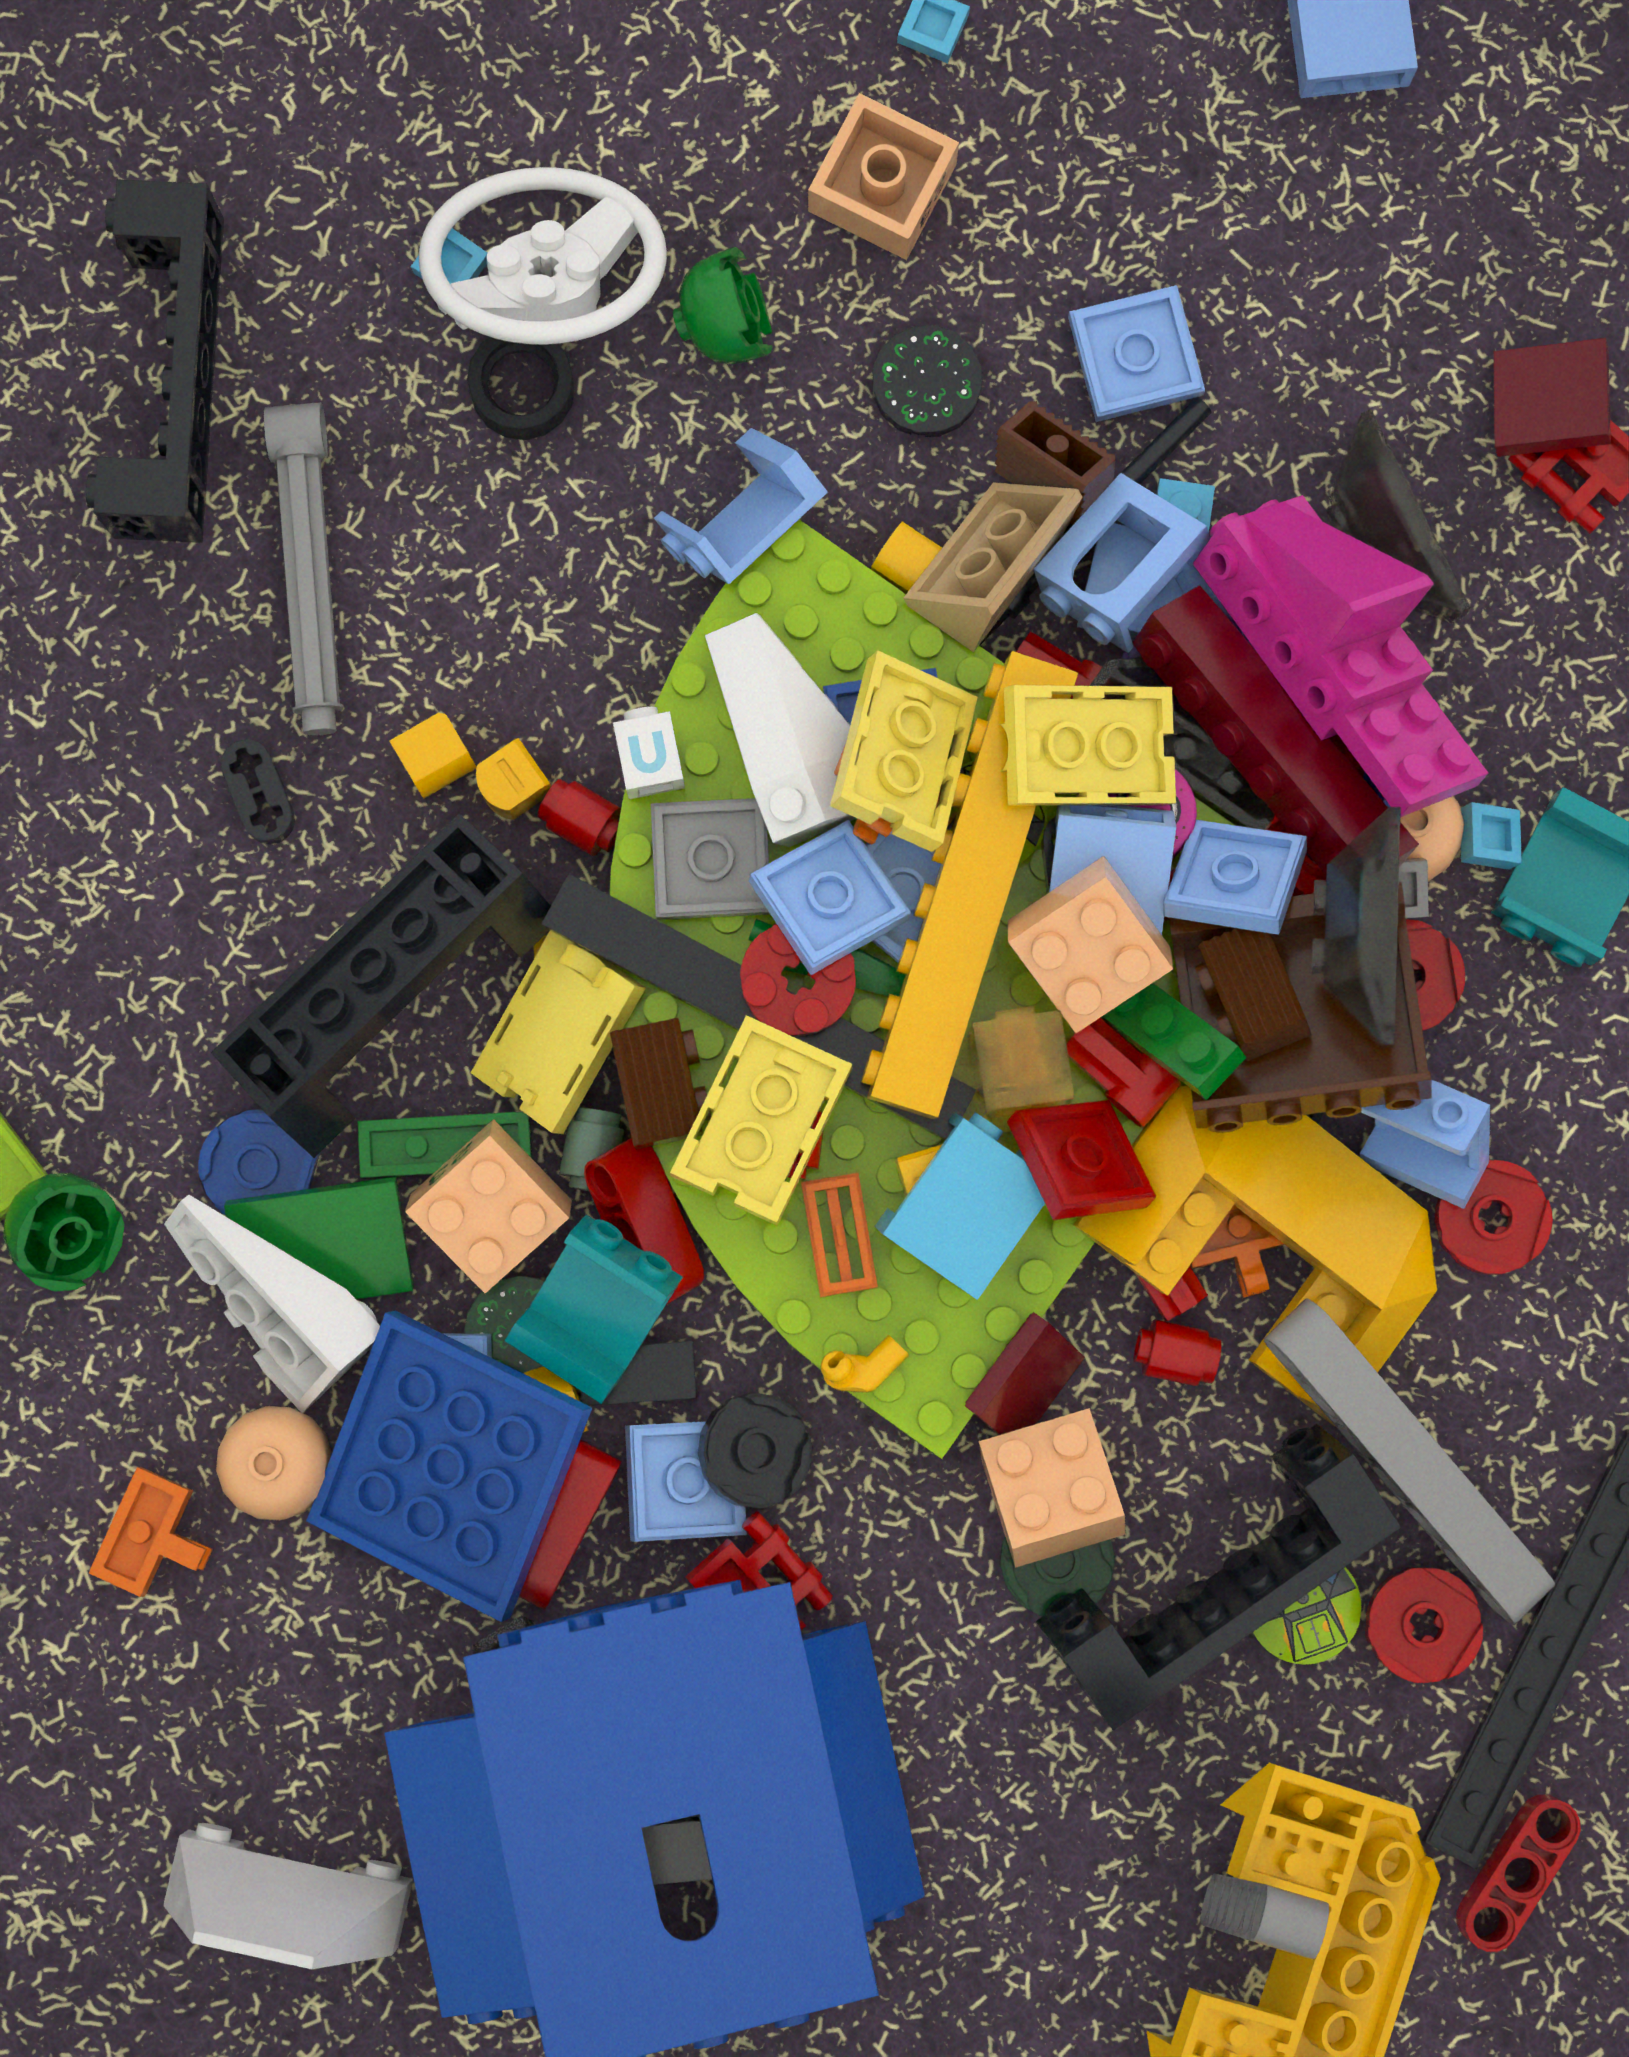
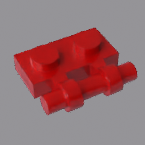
M1611 420V444L1545 451L1540 457L1535 453L1511 455L1508 458L1523 473V476L1520 478L1532 490L1536 486L1540 488L1560 507L1557 512L1569 524L1575 520L1589 534L1605 519L1589 502L1600 493L1609 503L1616 507L1629 494V436ZM1561 459L1586 481L1577 491L1553 470Z
M759 1511L749 1516L742 1524V1528L754 1540L751 1548L742 1554L734 1543L727 1538L685 1576L694 1588L741 1580L742 1590L752 1591L771 1586L758 1571L772 1560L787 1577L786 1583H791L795 1606L805 1598L818 1611L824 1608L833 1598L832 1593L821 1582L822 1573L812 1562L804 1563L787 1544L789 1536L778 1524L771 1526ZM798 1617L800 1629L802 1630L806 1625Z

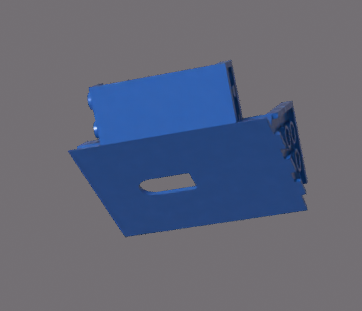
M735 1580L600 1606L499 1634L497 1636L500 1648L463 1657L474 1708L473 1713L422 1721L384 1733L441 2016L444 2018L466 2015L468 2024H477L502 2017V2010L512 2009L515 2019L537 2015L545 2057H646L648 2054L693 2043L694 2049L709 2048L728 2042V2034L773 2022L775 2028L791 2027L809 2021V2013L879 1996L866 1932L875 1929L874 1923L889 1921L906 1915L905 1905L925 1897L866 1621L801 1634L790 1582L752 1591H743L741 1580ZM699 1815L717 1900V1917L713 1927L704 1936L695 1940H680L673 1937L664 1928L661 1921L642 1828Z

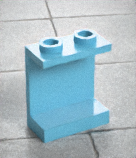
M954 1112L948 1121L955 1126L896 1212L887 1208L874 1227L884 1236L978 1300L1045 1202L1020 1149L1014 1154L997 1142L1003 1134L1002 1130L976 1112L969 1121Z

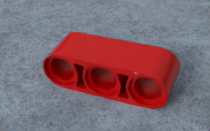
M632 1138L587 1162L584 1168V1177L601 1220L614 1225L622 1233L625 1240L642 1251H650L662 1256L669 1262L672 1270L683 1277L667 1304L701 1285L704 1280L702 1262L654 1149L651 1146L635 1149Z
M580 1439L520 1592V1598L543 1610L547 1608L622 1464L621 1460Z
M1536 1795L1529 1798L1519 1809L1460 1902L1456 1912V1924L1460 1933L1477 1948L1486 1952H1499L1506 1949L1515 1940L1578 1840L1581 1825L1577 1812L1568 1803L1551 1795ZM1549 1808H1556L1561 1816L1560 1829L1554 1836L1541 1838L1536 1828L1537 1819L1543 1811ZM1526 1858L1530 1864L1528 1880L1518 1887L1508 1886L1505 1879L1507 1865L1514 1859ZM1486 1907H1495L1499 1913L1497 1929L1487 1936L1476 1935L1474 1930L1476 1914Z

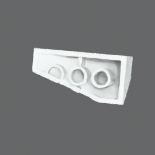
M758 613L705 635L748 778L772 842L791 847L829 831L847 820L857 819L830 806L837 780V775L834 774V771L846 744L850 724L840 714L835 704L820 690L802 668L799 661Z
M191 1195L186 1196L180 1201L164 1225L201 1280L209 1285L217 1284L224 1294L228 1306L224 1314L232 1326L236 1328L244 1324L259 1346L260 1350L253 1357L263 1372L301 1413L305 1412L373 1346L380 1325L377 1323L373 1311L365 1303L356 1300L344 1287Z

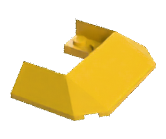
M1181 1085L1147 1123L1131 1145L1156 1198L1147 1208L1080 1216L1073 1226L1160 1293L1168 1296L1233 1205H1235L1314 1267V1270L1266 1336L1303 1300L1308 1298L1330 1316L1378 1373L1437 1291L1428 1211L1307 1115H1302L1300 1121L1288 1125H1271L1267 1123V1120L1245 1122L1242 1128L1226 1133L1211 1132L1208 1130V1127L1197 1129L1191 1088L1187 1085ZM1263 1339L1248 1360L1335 1426L1271 1352Z
M1269 1762L1220 1804L1245 1816L1226 1873L1238 1879L1270 1885L1327 1902L1329 1904V1917L1320 1951L1313 1960L1276 1949L1258 2007L1189 1987L1173 2038L1147 2031L1150 2057H1384L1441 1880L1434 1860L1426 1856L1417 1833L1421 1830V1826L1413 1808Z

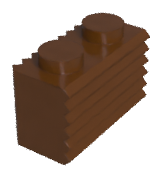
M1037 401L1028 402L1006 421L996 433L998 435L996 440L998 445L995 448L997 450L995 455L997 460L994 464L997 466L994 471L1013 484L1071 488L1080 491L1083 498L1070 521L1072 525L1114 481L1115 454H1107L1106 448H1098V442H1089V436H1081L1080 430H1072V424L1064 425L1063 419H1055L1054 413H1046V407H1038Z
M1235 928L1231 932H1224L1221 936H1214L1209 941H1202L1198 945L1205 960L1204 963L1194 966L1208 999L1219 994L1226 1013L1215 1018L1222 1034L1236 1045H1240L1242 1052L1247 1057L1245 1059L1246 1062L1312 1035L1270 933Z
M672 1018L610 1032L634 1148L641 1149L686 1139L707 1097L705 1086L694 1088L689 1065L700 1063L693 1029L682 1031L679 1018ZM709 1111V1113H708V1115H707L705 1121H708V1120L711 1119V1112H710V1111ZM702 1127L697 1136L703 1135Z

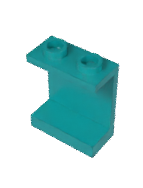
M1562 787L1551 797L1521 854L1522 864L1516 866L1512 871L1491 913L1503 919L1500 926L1508 933L1526 941H1531L1534 935L1553 946L1550 953L1554 957L1571 966L1580 968L1583 962L1591 966L1603 959L1607 949L1602 947L1629 896V821Z
M586 1214L564 1241L567 1244L530 1307L512 1327L505 1342L602 1404L618 1384L683 1277L673 1271L669 1262L662 1256L654 1252L642 1251L625 1240L619 1229L611 1223L600 1219L594 1220Z

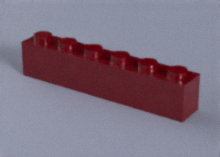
M1199 585L1150 615L1132 642L1134 647L1139 651L1144 662L1154 669L1168 687H1172V692L1177 697L1180 705L1190 712L1213 740L1216 748L1226 755L1247 780L1252 791L1267 804L1283 823L1288 834L1307 836V853L1321 868L1327 881L1338 890L1376 885L1395 873L1419 843L1331 739L1321 740L1259 654L1205 590Z

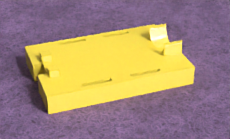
M877 650L866 662L830 806L868 824H872L878 818H882L891 822L890 828H893L891 834L930 852L936 850L944 841L978 697ZM953 737H954L953 744H952V748H951V752H950V756H949V759H948V755H949V751H950L952 739H953ZM940 789H941V794H940L938 806H937V808H936L937 801H938V797H939V793H940Z
M1012 685L1004 688L1005 723L999 725L1004 728L1007 734L1008 758L1005 767L1000 772H1007L1008 805H1170L1176 803L1175 758L1164 757L1163 736L1174 734L1172 687ZM1052 694H1072V695H1073V699H1047V698H1051V697H1052ZM1104 695H1125V700L1102 698H1105ZM1055 794H1076V797H1055ZM1108 794H1129V797H1108Z
M549 931L473 1067L471 1074L502 1097L515 1098L516 1094L520 1095V1099L523 1101L519 1108L521 1111L551 1133L564 1134L613 1047L610 1032L624 1028L646 987L607 960Z
M746 1015L670 1171L671 1177L714 1196L717 1188L721 1186L738 1194L734 1201L736 1207L778 1226L853 1069L852 1064ZM734 1059H737L739 1061L724 1090L721 1086ZM824 1100L828 1101L815 1130L811 1129ZM709 1111H711L713 1115L699 1142L696 1140L697 1135ZM799 1152L802 1153L803 1155L794 1171V1174L790 1182H786V1179L798 1157Z

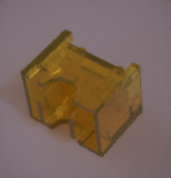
M1034 1006L996 1011L995 1017H992L990 1021L972 1023L971 1031L968 1032L967 1037L980 1116L985 1119L1012 1116L1016 1110L1066 1105V1100L1074 1099L1061 1010L1035 1014Z

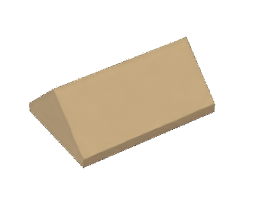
M993 482L903 597L907 606L974 652L1034 574L1033 569L1063 536L1083 498L1080 491L1071 488Z

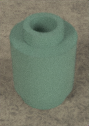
M579 1107L577 1109L574 1121L571 1120L567 1127L559 1172L560 1175L570 1177L569 1188L589 1191L584 1177L586 1163L623 1142L625 1130L619 1128L620 1114Z

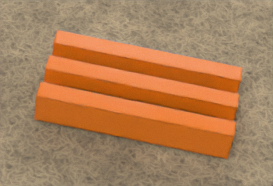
M859 1173L801 1182L820 1298L878 1288ZM849 1187L864 1278H852L837 1188ZM826 1190L841 1278V1282L830 1283L815 1198V1192Z

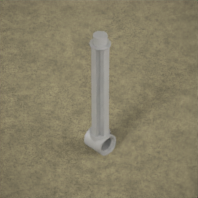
M321 402L265 407L264 430L269 460L271 463L276 464L295 699L293 713L301 714L303 734H332L337 731L335 712L343 710V705L340 704L321 470V461L323 458L328 457L324 409Z

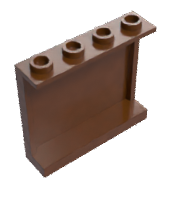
M1402 882L1292 896L1279 935L1271 934V937L1312 1035L1246 1062L1244 1060L1207 1100L1191 1089L1197 1129L1208 1127V1130L1211 1132L1226 1133L1242 1128L1245 1122L1267 1120V1123L1271 1125H1288L1300 1121L1302 1115L1326 1112V1115L1329 1117L1342 1118L1360 1113L1362 1107L1385 1105L1390 1110H1405L1418 1106L1423 1099L1432 1098L1431 1073L1428 1071L1405 918ZM1169 917L1180 1003L1222 1033L1215 1018L1226 1013L1219 994L1209 999L1207 998L1194 966L1205 962L1198 946L1202 941H1209L1214 936H1221L1224 932H1231L1235 928Z

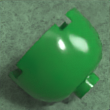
M736 246L701 260L687 272L680 287V307L673 310L675 326L682 340L687 341L691 339L700 353L715 362L725 364L748 362L766 356L772 352L773 346L763 344L761 332L764 335L771 334L772 328L760 284L754 272L743 275L737 262L747 258Z
M72 1173L48 1174L29 1182L15 1195L6 1212L3 1238L13 1263L35 1285L54 1292L69 1291L87 1285L82 1280L91 1277L97 1270L103 1274L113 1264L122 1246L125 1224L122 1214L116 1209L113 1199L97 1183Z

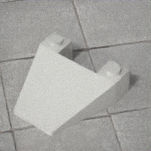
M198 1823L196 1831L187 1830L179 1836L163 1906L191 1943L308 1969L392 1956L397 1950L413 1878L400 1876L401 1866L384 1861L368 1860L366 1868L357 1866L351 1873L251 1852L243 1850V1841L230 1839L231 1829L208 1823Z

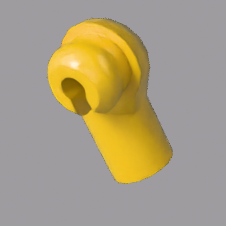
M888 1335L868 1356L844 1354L838 1350L829 1352L822 1359L820 1368L825 1382L838 1391L868 1393L874 1391L909 1354Z

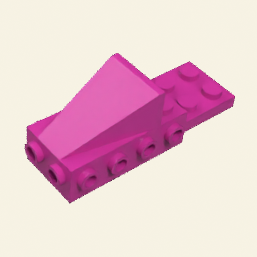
M1303 495L1280 503L1276 499L1270 500L1255 511L1241 516L1236 512L1228 514L1211 528L1210 535L1212 537L1193 562L1194 567L1319 738L1324 740L1338 734L1399 818L1477 787L1488 775V771L1422 684L1433 669L1401 627V624L1434 585L1428 575L1322 522Z

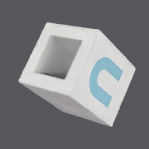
M642 707L625 712L623 714V721L613 722L629 799L685 788L670 711L658 714L657 707Z

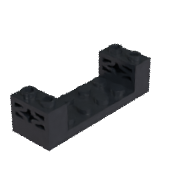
M116 179L115 198H108L106 202L105 223L107 232L113 233L117 249L123 251L132 268L169 270L170 288L172 291H177L176 311H168L166 317V342L168 346H173L172 367L165 366L162 374V396L164 401H170L168 422H160L158 431L160 456H166V460L97 457L96 474H89L87 477L86 502L88 508H94L93 513L97 516L98 521L104 525L114 539L203 543L224 217L207 183Z
M459 813L234 1029L211 1054L260 1108L315 1158L355 1119L325 1084L488 927L522 958L550 931L544 928L541 923L551 905L526 876Z
M1316 1424L1311 1428L1306 1427L1293 1432L1283 1441L1282 1448L1270 1456L1305 1511L1299 1515L1287 1516L1277 1522L1271 1529L1270 1535L1254 1547L1243 1548L1233 1553L1224 1562L1223 1569L1206 1581H1196L1186 1586L1177 1595L1176 1602L1159 1614H1150L1138 1620L1130 1628L1129 1635L1125 1638H1121L1113 1624L1083 1588L1075 1594L1068 1593L1055 1599L1047 1607L1045 1615L1036 1621L1080 1688L1113 1731L1401 1528L1355 1455L1321 1426Z

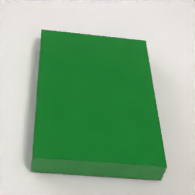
M396 1177L227 1200L224 1204L227 1218L344 1287L355 1299L413 1291L414 1282Z

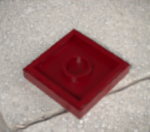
M1606 338L1493 351L1494 439L1497 457L1611 444L1609 350Z
M1033 1312L967 1399L965 1407L998 1435L1035 1425L1085 1357L1049 1322Z

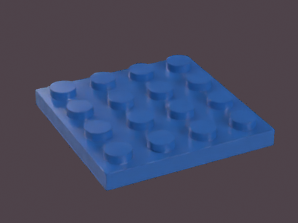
M396 1310L386 1312L325 1470L324 1481L317 1498L312 1504L306 1522L474 1609L503 1622L512 1616L592 1407Z

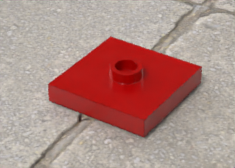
M1109 1100L1016 1110L1008 1119L1007 1124L1053 1220L1147 1208L1156 1198Z

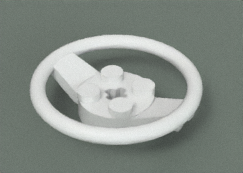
M556 167L511 170L481 179L465 187L448 199L433 215L423 233L419 249L420 272L429 294L437 303L438 308L445 315L448 314L454 318L460 328L463 330L469 328L483 335L503 341L540 345L567 343L593 337L631 318L651 299L659 287L667 260L666 242L661 226L655 215L637 196L626 188L601 176L584 171ZM532 190L568 191L600 200L599 203L565 231L560 223L544 220L536 223L531 230L509 237L502 244L491 248L487 253L489 275L450 284L444 274L441 255L448 233L468 212L490 200L517 192ZM639 232L644 246V262L639 276L623 295L597 310L596 305L600 298V279L609 272Z

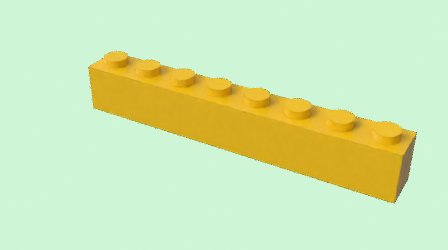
M1011 651L1006 658L1004 666L994 663L983 696L992 698L993 701L987 720L976 718L969 737L966 751L976 755L970 774H959L952 807L958 808L952 830L946 829L943 844L933 851L931 861L941 864L934 885L924 883L915 908L914 916L923 919L917 941L909 938L906 939L896 971L906 974L900 995L896 996L889 993L879 1022V1027L888 1030L882 1052L871 1049L861 1082L871 1085L867 1099L930 1119L939 1117L1036 809V805H1008L1007 772H1000L1005 767L1008 758L1007 734L1004 728L999 725L1005 723L1004 688L1012 685L1074 686L1078 672ZM1052 694V697L1047 699H1070L1071 694Z

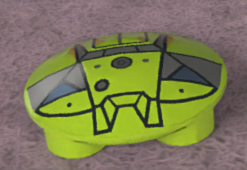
M1344 1567L1259 1627L1253 1634L1268 1652L1286 1662L1302 1665L1316 1664L1334 1657L1350 1643L1359 1626L1362 1608L1360 1592L1355 1579L1349 1570Z

